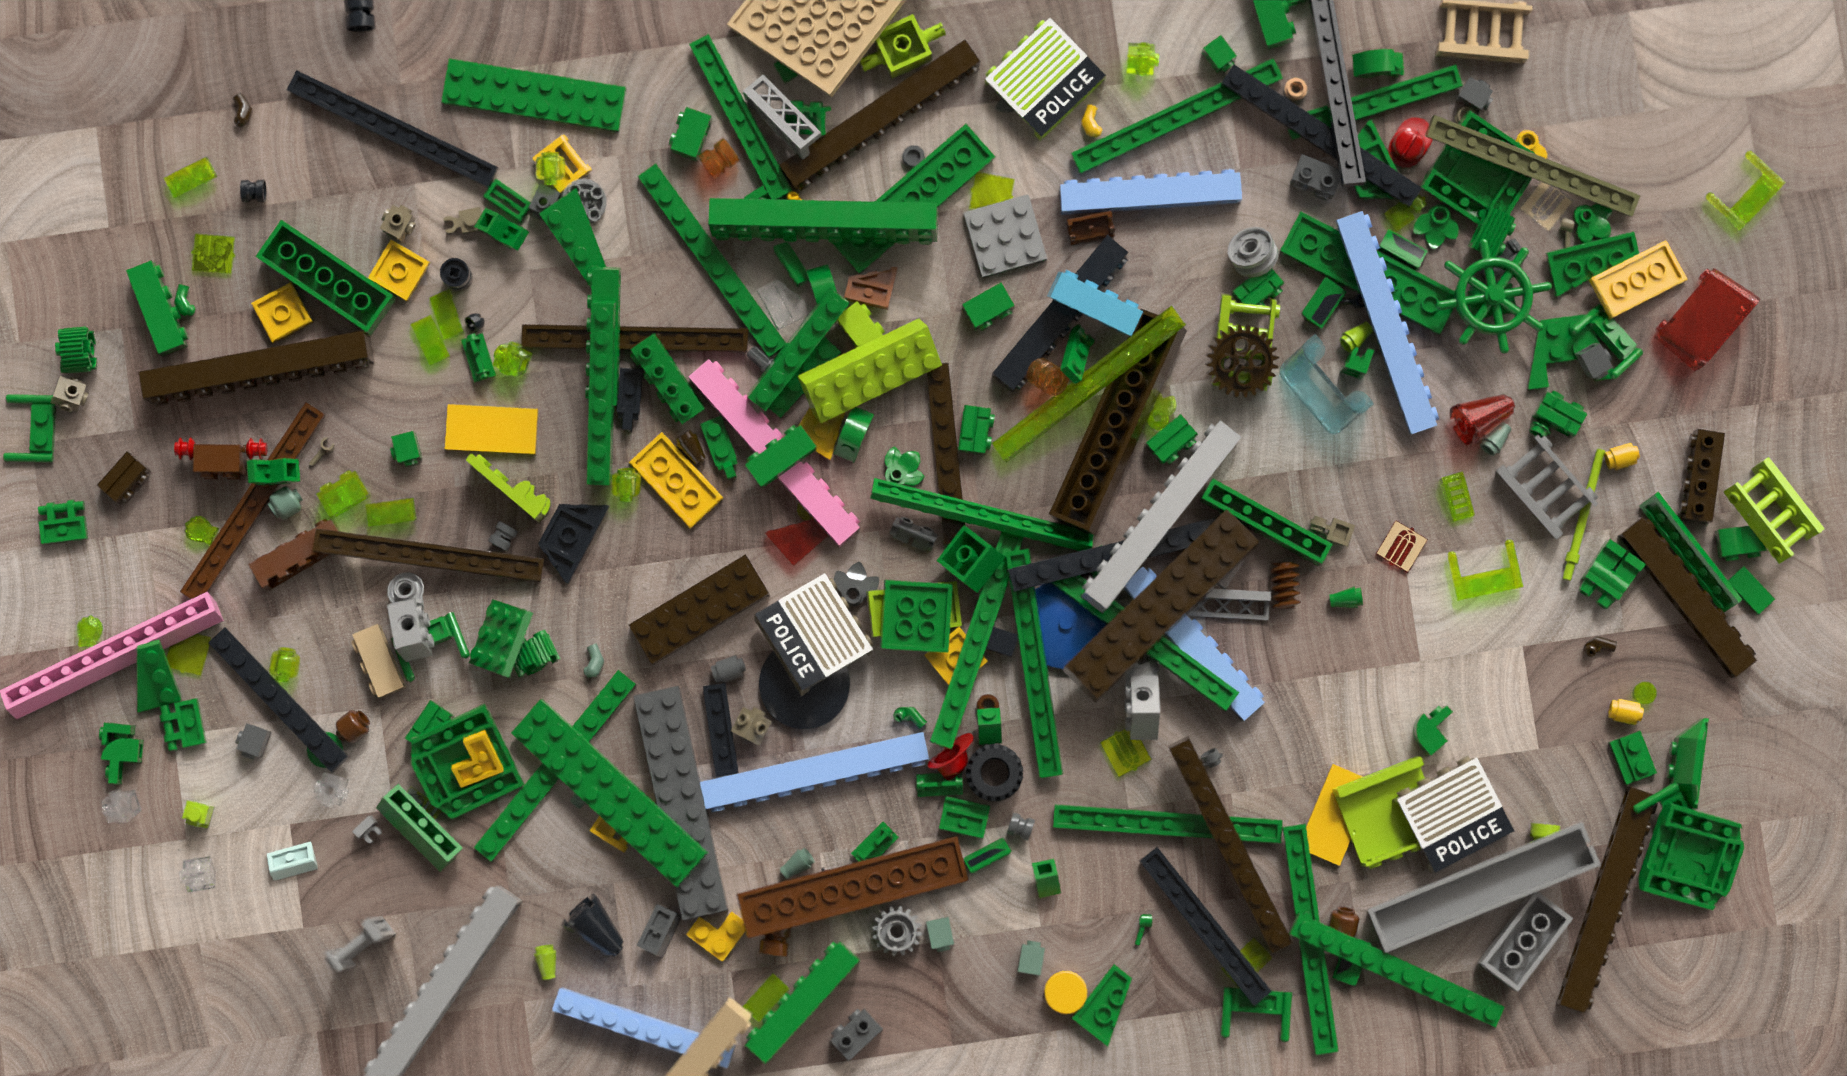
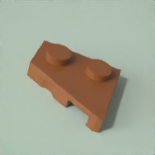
M890 267L889 270L877 272V270L871 271L865 275L849 276L844 298L850 302L858 301L859 304L888 310L898 267Z

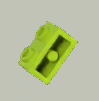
M858 301L843 311L836 320L856 348L885 333V330L878 321L874 324L869 316L872 313L865 304L860 305Z

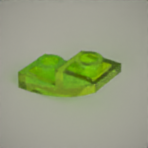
M205 157L168 175L164 180L173 197L177 198L217 178V175L208 157Z
M431 314L410 324L429 365L450 357Z
M414 498L365 504L368 527L417 520Z

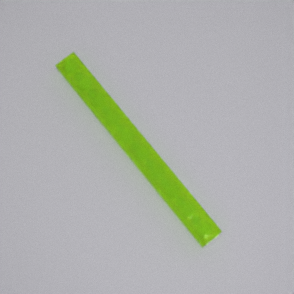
M1171 305L1086 370L1080 382L1068 384L995 440L992 444L1003 461L1007 463L1182 329L1186 323L1175 308Z

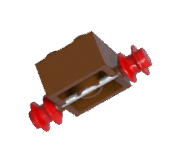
M180 437L179 441L174 444L175 456L179 457V460H182L183 456H188L189 460L193 459V472L199 474L204 480H218V476H223L227 480H241V476H247L248 458L253 460L254 456H258L260 460H263V456H267L268 446L267 443L263 442V438H260L258 443L250 438L246 445L241 446L238 444H196L192 437L189 438L188 442H184L182 437Z

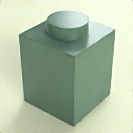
M949 917L926 921L932 949L936 948L937 952L950 950V945L954 944Z
M1028 940L1027 944H1022L1018 972L1041 976L1045 948L1040 947L1041 942Z

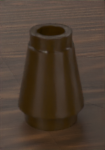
M691 429L676 438L677 446L694 464L706 458L696 433L693 434Z

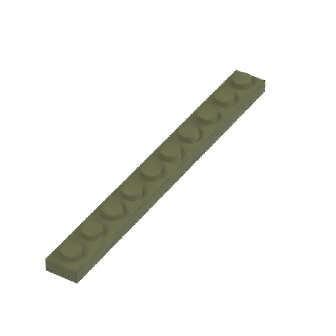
M1436 115L1432 116L1425 134L1427 138L1630 217H1633L1641 196Z

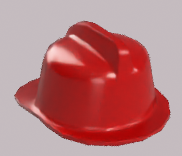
M1412 117L1400 125L1388 146V153L1395 165L1402 168H1410L1417 165L1432 142V139L1425 137L1429 126L1426 120Z
M966 733L957 737L952 749L945 748L928 762V767L930 769H937L946 780H950L960 774L968 763L966 749L973 741L974 736L972 733Z

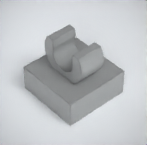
M370 815L352 831L358 838L364 836L368 843L374 842L369 837L371 831H375L378 835L382 834L381 829L375 827L378 821Z

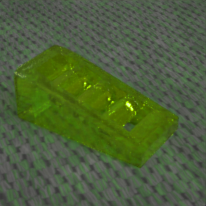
M1463 471L1440 478L1439 480L1452 521L1455 522L1475 516ZM1459 481V485L1452 487L1448 485L1450 482ZM1461 489V494L1451 496L1452 491ZM1461 498H1464L1465 502L1459 503L1456 505L1453 504L1454 500H1458ZM1467 506L1468 511L1456 514V509Z

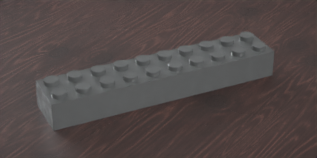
M675 686L635 695L634 701L657 805L708 852L680 886L675 887L682 920L729 910L708 812L705 808L701 790L700 776L680 687Z

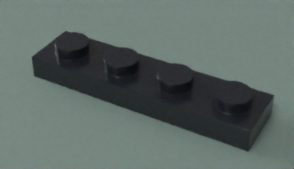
M726 683L703 686L716 777L738 774L739 770L733 732H731L732 723Z

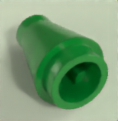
M1353 586L1340 592L1329 594L1331 608H1358V606H1363L1361 587L1355 588Z

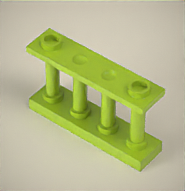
M1221 294L1217 338H1221L1220 330L1226 334L1228 333V326H1231L1234 331L1236 330V326L1233 323H1229V316L1234 314V312L1269 315L1267 329L1259 328L1258 335L1264 331L1267 333L1266 339H1273L1275 318H1279L1280 305H1276L1277 300L1271 299L1270 306L1235 303V300H1231V295ZM1262 354L1254 355L1253 359L1263 360ZM1224 357L1221 360L1222 368H1224L1225 359H1229V357ZM1231 371L1228 376L1231 377L1234 371ZM1247 372L1239 373V381H1246L1248 379ZM1269 376L1268 380L1272 385V377ZM1219 382L1214 383V384L1211 383V384H1212L1213 386H1218ZM1266 383L1262 384L1264 391H1267V386H1271Z
M1767 457L1751 469L1755 476L1743 486L1737 482L1723 492L1765 545L1771 556L1780 564L1794 555L1790 547L1804 537L1807 541L1818 535L1825 528L1772 460ZM1762 483L1769 494L1755 504L1747 493ZM1776 501L1783 512L1769 522L1762 511ZM1790 519L1797 530L1783 540L1776 529Z

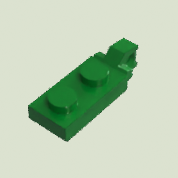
M719 416L701 423L702 431L716 467H718L719 471L725 470L728 480L737 477L733 468L734 465L738 464L737 457L722 417Z

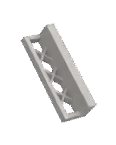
M764 75L743 90L746 103L802 159L806 158L810 154L808 146L822 136L821 132ZM762 84L769 88L768 95L758 94L755 90ZM771 100H781L783 108L772 109L770 107ZM785 115H795L797 117V124L786 123ZM800 129H809L813 133L806 140L799 136Z
M1213 589L1204 598L1205 600L1202 603L1199 602L1198 606L1193 611H1190L1187 616L1268 620L1271 592ZM1209 599H1215L1221 606L1215 613L1208 612L1203 606ZM1220 600L1228 601L1225 604H1223ZM1232 600L1238 601L1244 607L1237 614L1231 613L1225 607ZM1242 601H1251V602H1250L1249 604L1245 605ZM1253 602H1264L1263 615H1254L1248 607ZM1201 607L1204 612H1196V610ZM1224 609L1227 613H1218V612H1219L1220 610ZM1246 610L1249 614H1241V613Z

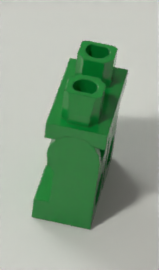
M1609 539L1604 542L1581 577L1583 581L1578 591L1590 597L1596 589L1602 593L1596 601L1597 605L1607 609L1613 602L1618 601L1622 597L1623 593L1646 564L1630 552L1625 554L1627 550Z

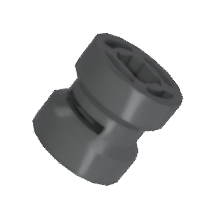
M498 521L495 526L496 531L490 536L488 541L508 552L511 547L510 542L517 536L518 531Z
M1013 812L1006 834L1012 836L1019 834L1021 839L1028 841L1035 819L1027 818L1024 820L1020 814Z

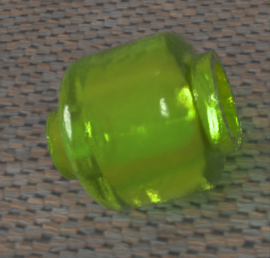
M541 152V156L536 158V177L539 180H544V185H557V180H562L565 177V159L559 156V152Z
M618 468L617 472L611 476L612 494L619 497V501H633V497L641 493V476L639 473L635 472L634 468Z
M279 647L278 650L271 654L270 674L275 676L277 681L289 682V679L298 676L300 656L296 653L295 649Z

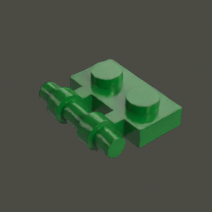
M67 500V503L55 504L51 502L45 506H38L39 515L47 514L46 521H39L41 544L88 539L86 516L76 515L77 510H85L84 501L75 502V500ZM67 512L68 518L56 519V513Z
M198 698L174 703L176 712L170 713L169 705L160 706L161 715L159 717L160 722L164 726L165 735L163 737L164 742L167 743L168 751L177 750L176 741L180 739L183 748L207 743ZM177 719L180 732L174 733L172 721Z

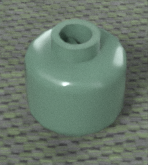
M284 486L269 496L270 502L267 504L277 519L280 517L283 520H287L301 511L299 502L303 501L296 489L292 491L289 487Z

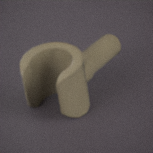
M1566 218L1561 220L1559 230L1566 231L1564 248L1570 247V236L1574 228V222Z
M328 437L322 439L321 449L309 462L311 466H314L325 453H331L334 450V443L330 448L324 447Z

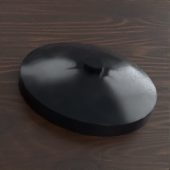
M772 651L762 666L759 677V690L766 709L776 720L796 729H813L832 721L844 708L850 691V677L847 666L811 686L809 692L801 696L778 657Z

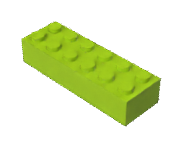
M918 318L799 375L798 379L812 414L820 423H823L942 366L928 326Z

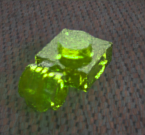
M1418 194L1409 208L1399 202L1383 215L1397 233L1416 219L1411 213L1412 210H1415L1417 213L1427 206L1426 198Z

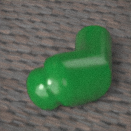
M899 707L893 713L895 721H912L918 729L927 723L914 707Z

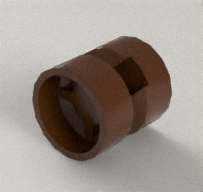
M792 927L764 934V938L760 940L758 953L787 957L789 943L786 940L791 936Z

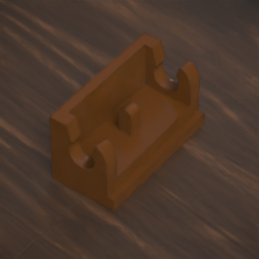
M1112 211L1068 219L1066 226L1070 245L1101 240L1107 235L1115 237Z

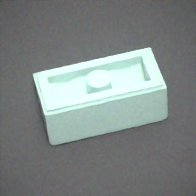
M311 842L267 853L269 873L273 880L318 869Z

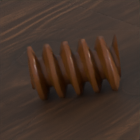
M1293 562L1271 563L1277 566L1271 569V573L1278 575L1271 579V582L1278 584L1272 587V591L1278 593L1272 596V600L1278 602V604L1272 606V609H1294L1295 605L1301 603L1300 600L1294 599V596L1301 594V592L1294 590V587L1300 585V582L1294 581V578L1300 576V574L1294 572L1293 569L1300 567V565Z

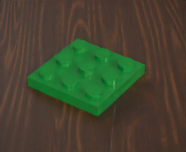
M884 580L880 648L948 653L953 584Z
M492 599L491 604L486 610L483 625L478 631L475 647L471 650L469 663L510 677L533 612Z

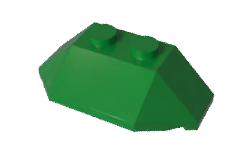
M1709 718L1697 720L1676 736L1674 742L1670 743L1669 755H1672V761L1667 766L1666 777L1669 778L1670 785L1674 782L1677 783L1688 807L1691 809H1698Z

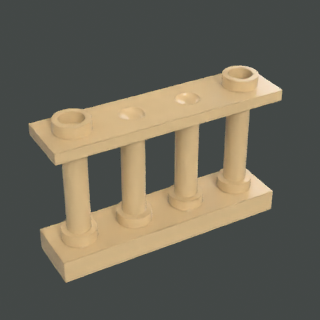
M1441 0L1439 8H1447L1445 40L1439 42L1436 47V56L1525 64L1529 59V50H1523L1521 46L1523 15H1529L1533 6H1528L1526 2L1520 1L1513 2V4L1471 0ZM1456 9L1470 10L1468 40L1465 44H1456L1454 40ZM1479 11L1492 12L1490 44H1487V46H1478L1479 43L1476 42ZM1501 13L1514 14L1513 39L1510 48H1501L1499 44Z

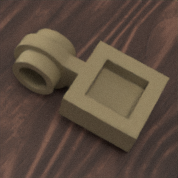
M1314 516V519L1310 520L1311 530L1323 533L1324 529L1328 530L1326 540L1348 547L1355 525L1337 518H1332L1330 525L1326 524V519Z

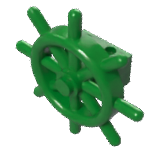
M1483 238L1479 241L1482 259L1470 265L1465 271L1451 261L1445 262V269L1459 277L1455 287L1454 299L1439 301L1436 303V308L1438 310L1457 309L1459 316L1467 325V328L1459 338L1461 345H1466L1474 332L1477 331L1486 335H1497L1500 352L1506 354L1509 351L1506 333L1514 330L1522 322H1525L1536 331L1543 330V324L1529 315L1533 303V294L1551 290L1552 284L1544 282L1531 285L1527 274L1520 267L1529 253L1528 248H1521L1513 261L1491 257L1488 241ZM1493 268L1505 271L1498 282L1495 280ZM1484 269L1487 285L1473 277V275ZM1512 277L1517 280L1520 287H1512V283H1509ZM1467 284H1469L1470 286H1472V287H1469L1470 291H1467V292L1465 293ZM1522 296L1520 308L1516 306L1515 297ZM1511 313L1515 316L1512 320L1504 323L1502 315ZM1493 317L1495 325L1482 321L1484 318Z

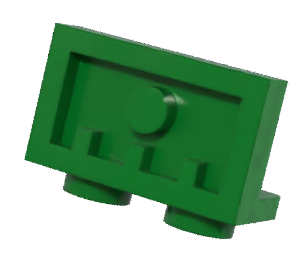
M803 100L790 101L821 132V135H826L825 112L831 111V106H825L821 101H812L810 105L804 104ZM785 115V122L797 124V117L795 115ZM800 129L799 134L804 135L813 134L809 129Z

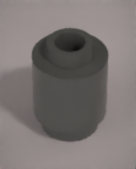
M737 655L715 662V665L711 666V670L716 683H726L743 677L746 666L742 658L738 659Z

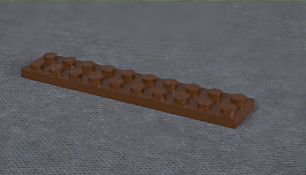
M956 836L737 893L736 897L746 936L749 939L969 881L958 837Z

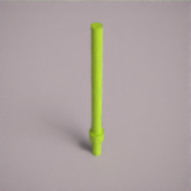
M1602 449L1596 450L1586 489L1590 487L1594 492L1604 459L1605 450ZM1591 502L1580 510L1570 551L1566 553V566L1562 579L1571 581L1575 564L1579 562L1580 555L1578 553L1590 512Z

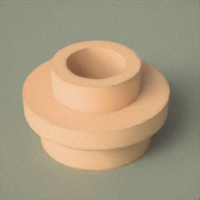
M1292 78L1286 83L1284 91L1289 99L1298 101L1306 95L1307 85L1302 79ZM1297 86L1300 91L1299 93H1293L1291 88Z

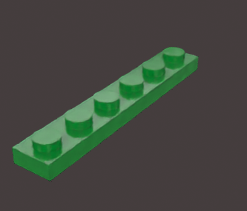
M1659 492L1639 505L1663 538L1669 543L1670 547L1682 559L1688 570L1697 578L1702 588L1709 593L1718 608L1725 613L1743 600Z

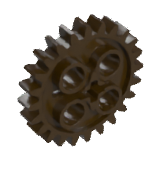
M1237 324L1235 331L1231 326H1228L1227 334L1220 330L1221 338L1213 337L1216 344L1215 346L1208 345L1212 353H1206L1205 356L1211 358V361L1206 362L1205 365L1212 368L1206 373L1207 375H1214L1211 383L1219 382L1218 390L1226 387V395H1229L1233 390L1234 397L1237 398L1241 392L1242 396L1247 398L1248 391L1255 396L1256 388L1264 391L1263 383L1271 385L1268 377H1276L1271 371L1272 369L1279 368L1278 365L1273 364V361L1279 359V356L1272 354L1277 350V347L1269 346L1273 339L1265 340L1266 332L1263 331L1258 335V327L1251 331L1250 325L1246 324L1244 330H1242V326ZM1239 339H1244L1246 343L1245 348L1237 351L1235 347L1236 342ZM1252 345H1255L1254 350H1252V351L1247 355V353L1249 352L1251 346H1252ZM1261 353L1263 357L1262 362L1259 365H1254V355ZM1224 357H1230L1231 364L1228 368L1221 367V360ZM1243 357L1246 362L1245 365L1239 364L1240 362L1237 359ZM1235 369L1233 375L1229 377L1228 374ZM1247 371L1248 379L1240 383L1238 380L1239 373Z

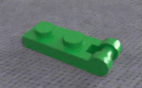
M1080 324L1074 326L1070 331L1060 368L1074 384L1082 380L1090 347L1095 342V339L1090 334L1087 335L1085 329Z

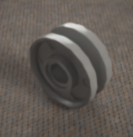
M1251 227L1238 232L1231 239L1227 254L1236 271L1242 276L1251 278L1261 276L1274 267L1278 260L1279 250L1268 231L1264 228Z

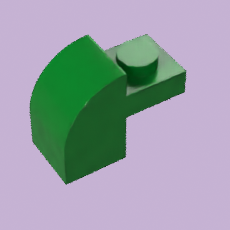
M1375 49L1352 54L1354 77L1370 79L1381 75L1395 77L1404 75L1403 53L1394 52V49Z
M486 207L474 226L496 242L516 251L519 250L529 233L525 228L510 222L499 213Z
M828 264L806 270L816 304L830 287L837 292Z
M858 407L852 408L839 436L834 455L855 463L863 440L873 420V413Z
M299 459L247 460L248 483L281 485L300 482Z
M1438 705L1429 713L1430 719L1424 713L1420 714L1414 723V739L1427 756H1432L1448 742L1437 729V726L1453 713L1447 705L1442 708Z
M121 738L112 741L106 746L101 760H110V765H107L105 770V777L108 779V783L122 784L124 761L142 763L144 740Z

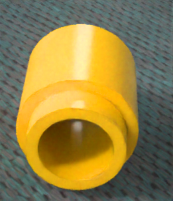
M1627 443L1610 448L1608 452H1604V458L1609 470H1619L1636 465L1637 459H1640V454L1637 446Z
M1623 699L1611 700L1608 717L1613 718V721L1636 725L1637 721L1641 722L1644 709L1640 708V703Z

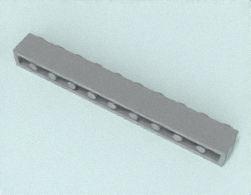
M1221 420L1216 426L1213 424L1209 426L1204 433L1206 439L1202 443L1199 440L1190 450L1193 453L1191 458L1188 460L1185 457L1177 467L1180 471L1176 477L1171 474L1163 484L1167 487L1161 494L1158 491L1150 501L1153 506L1149 511L1144 509L1137 517V520L1140 521L1135 528L1132 525L1123 535L1126 538L1123 544L1117 543L1110 552L1112 558L1108 562L1103 560L1096 569L1099 573L1095 579L1090 577L1082 587L1085 592L1081 597L1101 613L1108 608L1240 440L1241 436Z

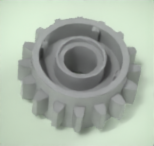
M891 906L890 913L887 914L885 911H881L882 919L876 917L875 920L879 925L873 926L872 929L876 930L878 934H875L873 939L879 938L880 941L877 947L885 946L884 953L892 950V955L895 956L896 952L900 951L903 956L905 955V949L912 952L913 948L911 945L913 943L919 944L915 938L916 936H922V933L917 931V928L921 927V923L915 924L914 921L918 916L914 915L911 917L909 915L910 909L902 912V906H899L898 911H894ZM899 924L903 927L904 933L901 937L896 938L891 935L890 929L893 925Z

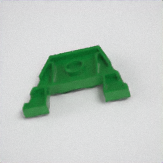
M1585 314L1539 321L1543 324L1544 328L1542 331H1537L1527 390L1549 387L1546 364L1577 360L1575 353L1593 343H1599L1590 324L1577 335H1573L1570 332V329ZM1613 368L1609 369L1607 371L1608 374L1603 378L1598 380L1594 378V382L1611 380L1612 378L1610 377V372L1613 370Z

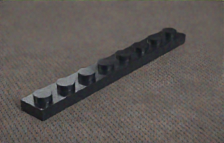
M226 627L208 642L331 773H334L349 758L339 745Z
M1156 847L1143 857L1139 862L1253 1006L1269 995L1272 990L1160 849Z

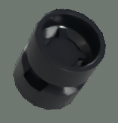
M344 0L345 12L348 13L345 17L347 31L367 32L376 28L375 16L371 14L374 10L373 0Z
M450 258L440 268V277L449 289L463 291L471 285L473 274L463 260Z

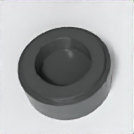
M917 145L908 146L903 152V162L911 169L925 159L923 149Z

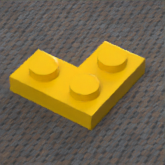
M485 730L464 738L463 743L471 758L452 765V771L461 788L503 772V766Z
M731 911L719 929L699 916L686 935L723 962L744 934L745 928L742 918Z

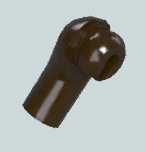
M238 93L233 97L234 102L239 108L236 117H234V123L238 127H243L249 123L253 110L244 95Z
M1596 636L1586 642L1583 650L1588 657L1595 656L1602 649L1614 652L1617 641Z

